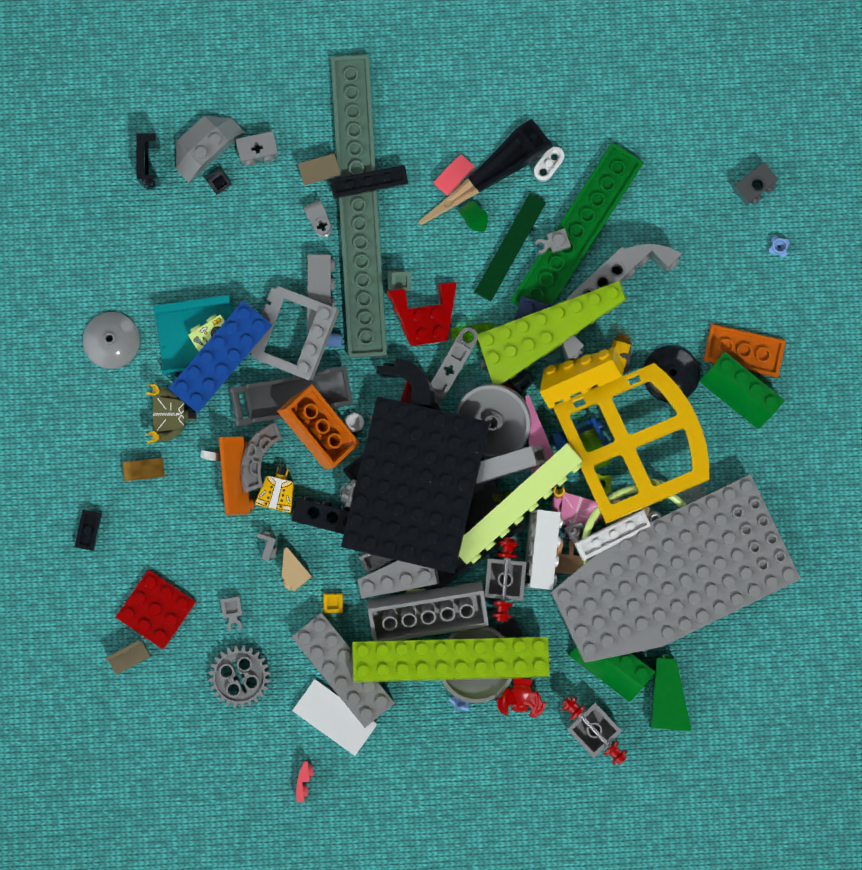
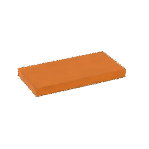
M711 324L703 362L713 364L724 351L749 372L778 378L786 340Z

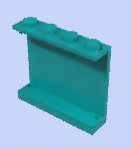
M229 295L153 306L162 358V374L164 376L167 375V378H175L183 372L199 353L188 336L191 333L190 330L197 325L203 326L208 323L206 320L215 314L217 316L221 314L224 321H226L233 313Z

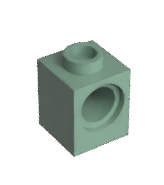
M387 270L388 290L405 289L406 291H411L410 271Z

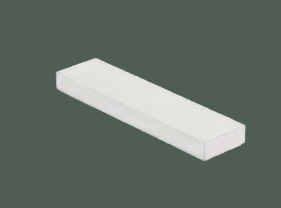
M641 509L574 544L582 561L620 543L622 540L638 534L651 525L644 509Z

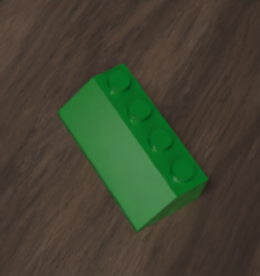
M724 351L699 380L701 384L757 429L772 417L785 401Z
M576 646L569 654L571 658L629 702L643 689L655 673V671L631 653L586 663L583 662Z

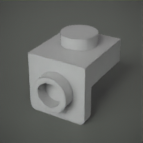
M263 531L262 534L257 533L256 537L267 540L261 559L270 562L271 558L274 559L278 548L275 547L277 539L273 538L274 534Z

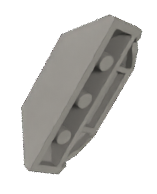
M203 116L176 141V170L188 183L192 182L245 132L232 118Z

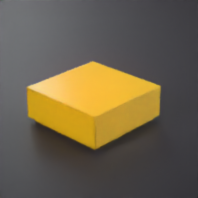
M343 593L323 594L324 613H343Z

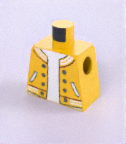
M277 467L275 477L266 476L255 505L292 514L294 482L286 480L289 469Z

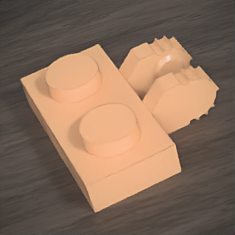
M561 539L560 547H557L556 555L559 556V563L555 567V573L572 575L583 565L581 557L573 555L575 544L572 540L569 542V555L561 554L563 548V539Z

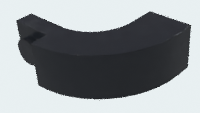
M396 359V365L383 363V366H377L376 373L380 377L403 378L409 381L412 388L411 404L434 409L435 395L433 386L426 374L415 364L406 360Z

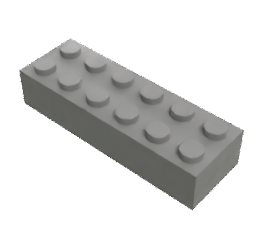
M482 581L367 600L373 641H397L489 626Z
M322 613L291 637L364 728L395 704L378 682L353 683L352 650Z

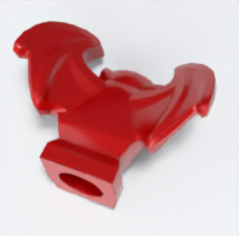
M514 678L513 688L510 690L507 687L501 697H497V708L503 715L509 714L508 707L512 705L511 711L514 710L519 713L527 712V706L531 708L529 717L535 718L543 713L546 706V701L542 702L538 691L532 692L530 688L532 679Z

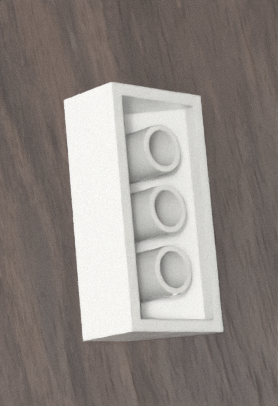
M533 510L529 514L524 588L553 590V586H556L557 575L554 574L555 567L559 563V556L556 554L557 547L559 548L561 543V537L558 536L559 528L562 527L563 518L560 517L561 512Z

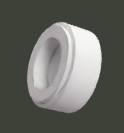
M351 413L346 417L345 425L350 432H359L364 427V419L358 413Z
M201 450L200 457L201 459L219 461L220 454Z

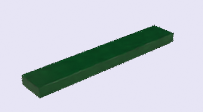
M532 194L528 195L477 286L475 294L490 302L492 301L546 205L545 201Z

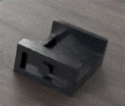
M136 133L137 180L141 186H144V189H155V186H160V181L156 175H149V149H160V140L156 133Z

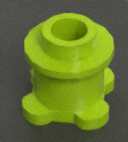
M597 474L599 481L605 483L603 488L605 494H609L611 492L612 477L610 475Z

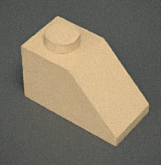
M286 547L283 554L282 578L284 581L282 584L288 591L292 589L295 592L310 580L312 575L290 549Z

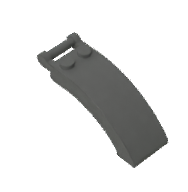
M346 366L318 371L315 373L313 381L295 376L229 388L228 391L232 397L236 418L234 421L235 427L283 419L277 410L290 398L313 384L332 409L353 404ZM239 393H244L248 418L243 419Z

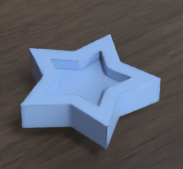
M456 697L449 698V701L454 705L455 712L460 709L469 711L467 702Z

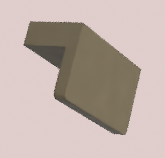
M335 153L298 163L304 185L340 176Z
M138 640L105 659L110 663L115 674L118 675L151 657L143 640Z

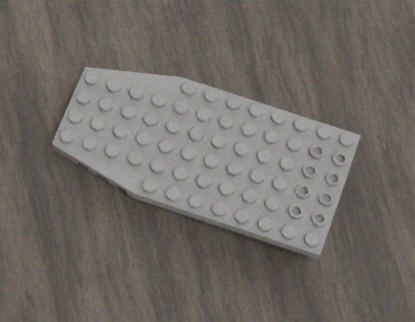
M751 474L650 522V527L594 555L551 591V595L583 662L586 663L663 647L801 578Z

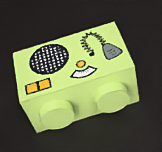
M216 314L206 320L208 323L203 326L197 325L190 330L191 333L188 336L198 352L225 322L221 314L219 316Z

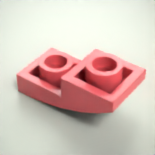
M460 154L434 181V185L448 196L474 170L475 166Z
M304 761L299 772L296 788L297 803L305 802V797H308V787L303 782L310 781L311 776H314L313 765H309V761Z

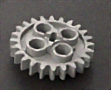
M235 646L233 652L228 647V654L221 651L222 658H214L217 664H210L214 671L208 672L210 675H213V678L209 679L208 682H214L210 689L217 690L214 696H221L219 702H222L224 699L227 700L226 706H229L232 702L234 708L237 707L238 703H240L241 708H244L246 702L249 706H252L251 700L258 703L259 699L257 696L264 697L265 695L262 690L269 689L265 686V683L271 682V680L266 679V676L270 675L271 672H265L269 664H262L265 657L259 659L260 652L252 654L253 648H250L247 652L246 646H243L241 651H239L238 646ZM242 659L249 660V669L244 670L240 667ZM232 661L236 662L239 673L244 674L242 681L247 693L243 692L240 680H235L237 672ZM225 666H229L232 669V674L229 677H225L222 674V669ZM249 677L256 678V687L251 688L247 685ZM236 684L239 687L237 695H232L229 692L230 685Z

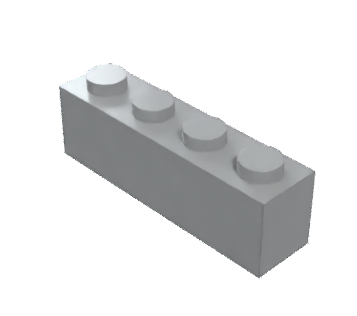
M308 255L307 297L335 308V298H331V290H335V279H331V271H335V260H331V255ZM307 308L308 333L317 311Z

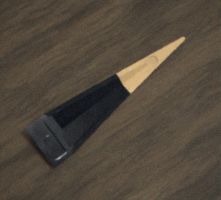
M532 119L528 120L516 128L467 180L419 220V224L423 225L538 160L537 157L553 147L552 143Z

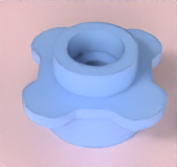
M774 236L771 239L772 245L769 248V253L785 257L787 255L786 250L790 244L789 240Z

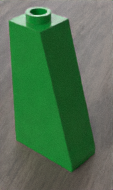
M660 654V658H655L654 664L655 673L653 678L650 727L691 731L677 660L671 659L672 655Z

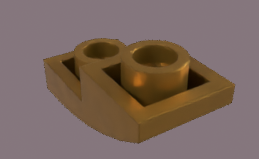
M163 458L122 462L124 481L165 477Z

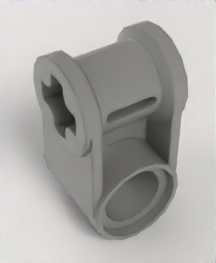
M319 199L303 207L316 234L321 238L328 237L332 233V226L321 200ZM321 224H324L326 229L325 231L321 230Z

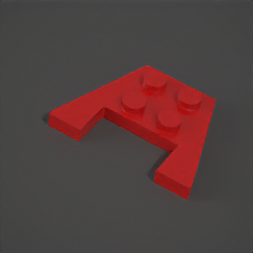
M456 282L437 284L440 304L409 309L405 289L387 291L388 298L392 300L393 309L401 320V327L410 346L448 341Z

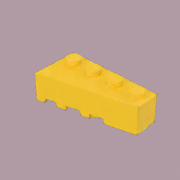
M615 348L604 349L598 353L584 355L575 360H567L564 363L550 365L544 368L540 394L548 408L551 409L555 407L556 402L561 400L564 402L569 401L571 396L576 393H587L594 385L600 387L622 377L624 365Z

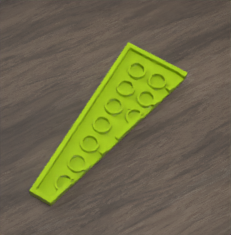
M621 282L612 283L478 334L477 337L492 384L502 385L507 380L512 379L516 374L527 369L541 357L549 354L589 324H593L598 318L625 302L627 299Z

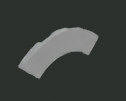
M276 421L256 432L243 452L240 477L244 493L263 487L261 479L262 457L274 443L282 440Z

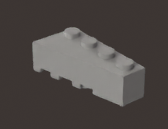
M396 561L357 579L361 598L440 583L437 570L401 561Z

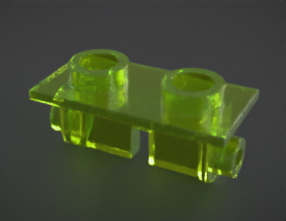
M595 428L579 435L587 452L603 447ZM607 460L595 465L594 470L609 464L610 461Z

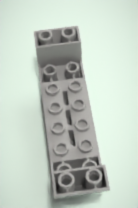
M657 244L635 245L627 249L621 247L565 301L599 289V282L607 286L618 281L621 282L624 279L628 281L637 271L635 268L637 266L643 267L649 259L663 272L667 269L671 272L681 261L679 257L682 253L670 247ZM612 270H618L620 275H614ZM574 335L561 345L566 361L575 360L583 353L581 350L584 345Z

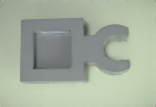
M565 228L547 234L548 240L538 239L535 241V245L543 244L544 249L538 251L539 255L546 253L547 249L550 248L552 253L571 247Z
M240 596L221 599L223 619L229 618L227 624L228 631H232L231 625L233 623H237L238 629L241 630L242 623L237 617L243 615Z

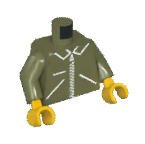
M155 384L147 385L151 386L153 391L152 393L146 392V395H156L153 396V431L145 434L152 436V440L147 441L148 444L156 441H170L180 435L182 430L186 429V421L197 420V412L193 409H186V403L172 391L158 387Z

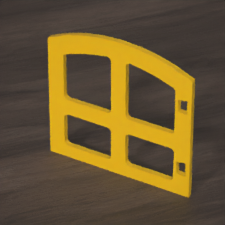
M655 363L624 375L605 385L593 388L587 393L574 396L569 401L555 404V407H553L570 446L583 459L580 463L582 465L580 469L606 524L709 481L707 445L696 413L678 385ZM639 376L640 381L630 385L628 380ZM650 382L667 399L677 415L634 434H629L612 398ZM584 398L585 404L575 408L573 403ZM592 405H598L611 431L614 442L587 452L570 415ZM683 429L689 443L692 471L660 485L653 486L636 449ZM616 456H622L637 487L638 494L611 504L594 470V466Z

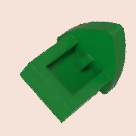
M473 200L458 211L469 228L478 232L486 230L488 223L487 212L482 210Z

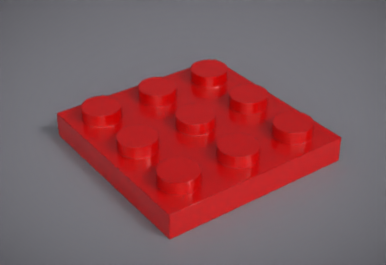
M148 569L116 618L164 650L196 604V601Z

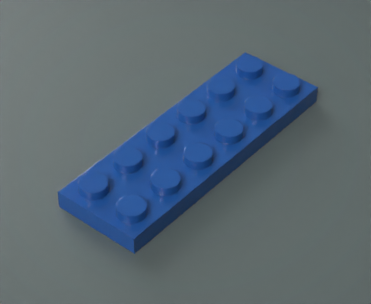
M242 301L168 389L199 413L271 328L272 324L245 301Z

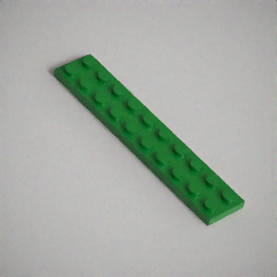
M613 142L611 143L555 230L558 231L565 228L571 247L552 253L550 248L547 249L546 253L539 255L511 298V303L518 307L522 295L551 305L555 303L643 166V161Z

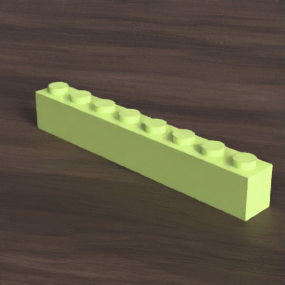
M569 443L565 444L464 535L459 557L466 564L470 561L474 564L482 557L479 554L484 549L490 550L496 544L494 540L498 536L503 538L510 532L509 526L513 523L515 525L519 524L525 518L523 514L527 510L531 513L539 506L537 501L542 497L547 499L553 493L552 488L556 484L560 487L568 480L566 475L571 471L576 473L582 467L580 463L583 459Z

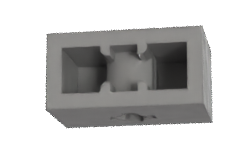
M273 131L236 139L242 165L253 166L258 161L263 160L264 162H272L276 157H279ZM259 146L260 153L256 154V147Z

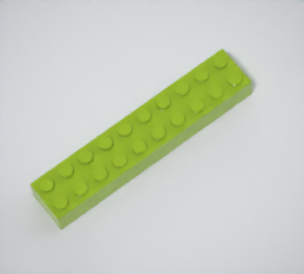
M548 637L352 642L353 683L547 678L550 676Z

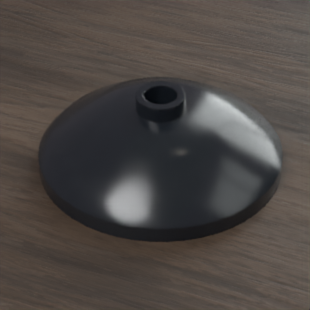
M664 346L651 353L645 361L644 367L655 363L667 373L686 398L696 390L700 380V369L695 357L686 349L678 346ZM671 369L676 371L675 376L669 374ZM647 382L644 384L653 397L669 403L652 383Z

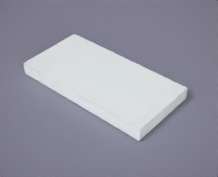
M314 679L292 710L354 756L377 726V723L373 721L364 728L342 699L316 679Z

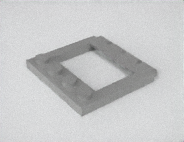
M278 286L277 289L271 287L267 300L271 301V305L265 303L261 316L271 323L272 326L249 352L252 353L251 358L313 381L340 310ZM284 299L317 311L297 365L264 352Z

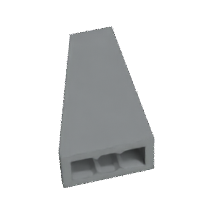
M530 446L481 461L476 484L542 466L547 462L543 446Z

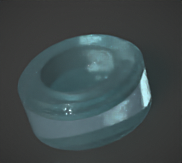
M557 347L544 356V361L556 363L561 357L560 348Z

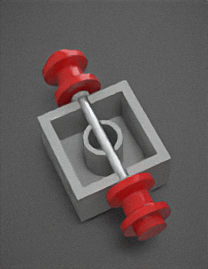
M503 538V541H499V544L503 547L502 552L498 553V557H505L503 560L487 559L484 597L500 599V601H494L493 603L497 606V612L492 614V617H496V621L507 622L508 618H512L508 610L509 607L513 606V603L505 601H523L527 562L511 561L510 558H517V555L514 554V547L518 546L515 538Z
M568 696L561 703L563 705L561 709L563 711L568 710L571 713L570 719L574 720L566 728L568 732L593 758L606 748L603 754L605 756L610 755L613 758L612 764H622L628 758L626 756L628 751L626 749L621 751L617 740L611 743L622 732L621 729L595 702L585 709V705L579 706L576 703V696L573 698Z

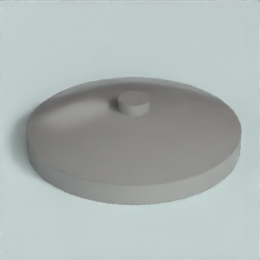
M484 384L475 387L462 398L455 414L490 422L483 459H491L520 450L530 435L532 422L529 408L524 399L507 386Z
M485 626L455 631L447 639L505 637L498 631ZM512 679L441 680L450 694L468 703H484L493 700L501 695L512 681Z

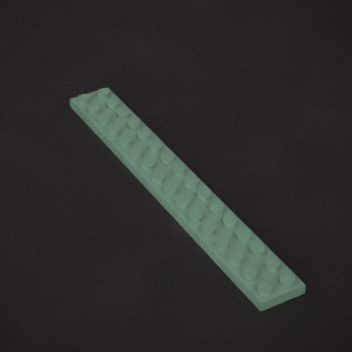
M369 55L331 57L336 154L340 171L338 178L376 171ZM377 191L339 198L348 358L387 356Z

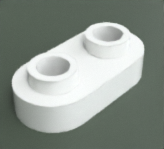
M552 147L545 152L536 164L534 176L538 181H548L562 164L564 152L561 148ZM555 154L558 156V159L552 160L551 156ZM544 169L547 174L541 175L539 171Z

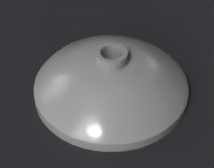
M102 313L93 318L85 328L83 334L84 351L94 364L102 368H121L130 363L138 353L140 347L138 328L129 317L121 313ZM108 336L113 337L111 342H107L106 338Z

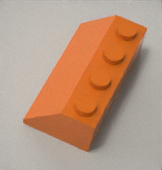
M313 384L290 398L277 410L324 470L334 468L359 444V441Z
M219 437L225 515L227 516L252 514L251 510H255L254 498H250V492L244 493L241 484V460L249 442L245 441L244 437Z

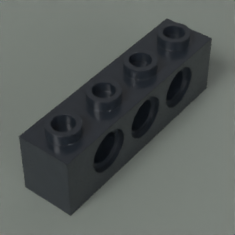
M302 496V499L297 498L291 521L344 534L350 508L340 505L338 509L332 507V503L321 501L318 504L313 502V498ZM313 507L319 509V515L316 518L309 516V510ZM331 512H335L338 515V520L334 523H330L327 520V516Z

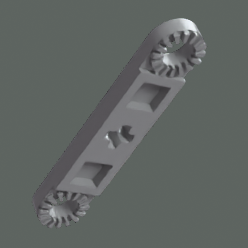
M464 327L460 330L431 380L435 402L438 406H440L478 340V334L472 327ZM467 331L472 332L474 335L473 340L470 342L463 340V334ZM450 365H452L454 373H449L448 375H446V370L444 369V367H449Z

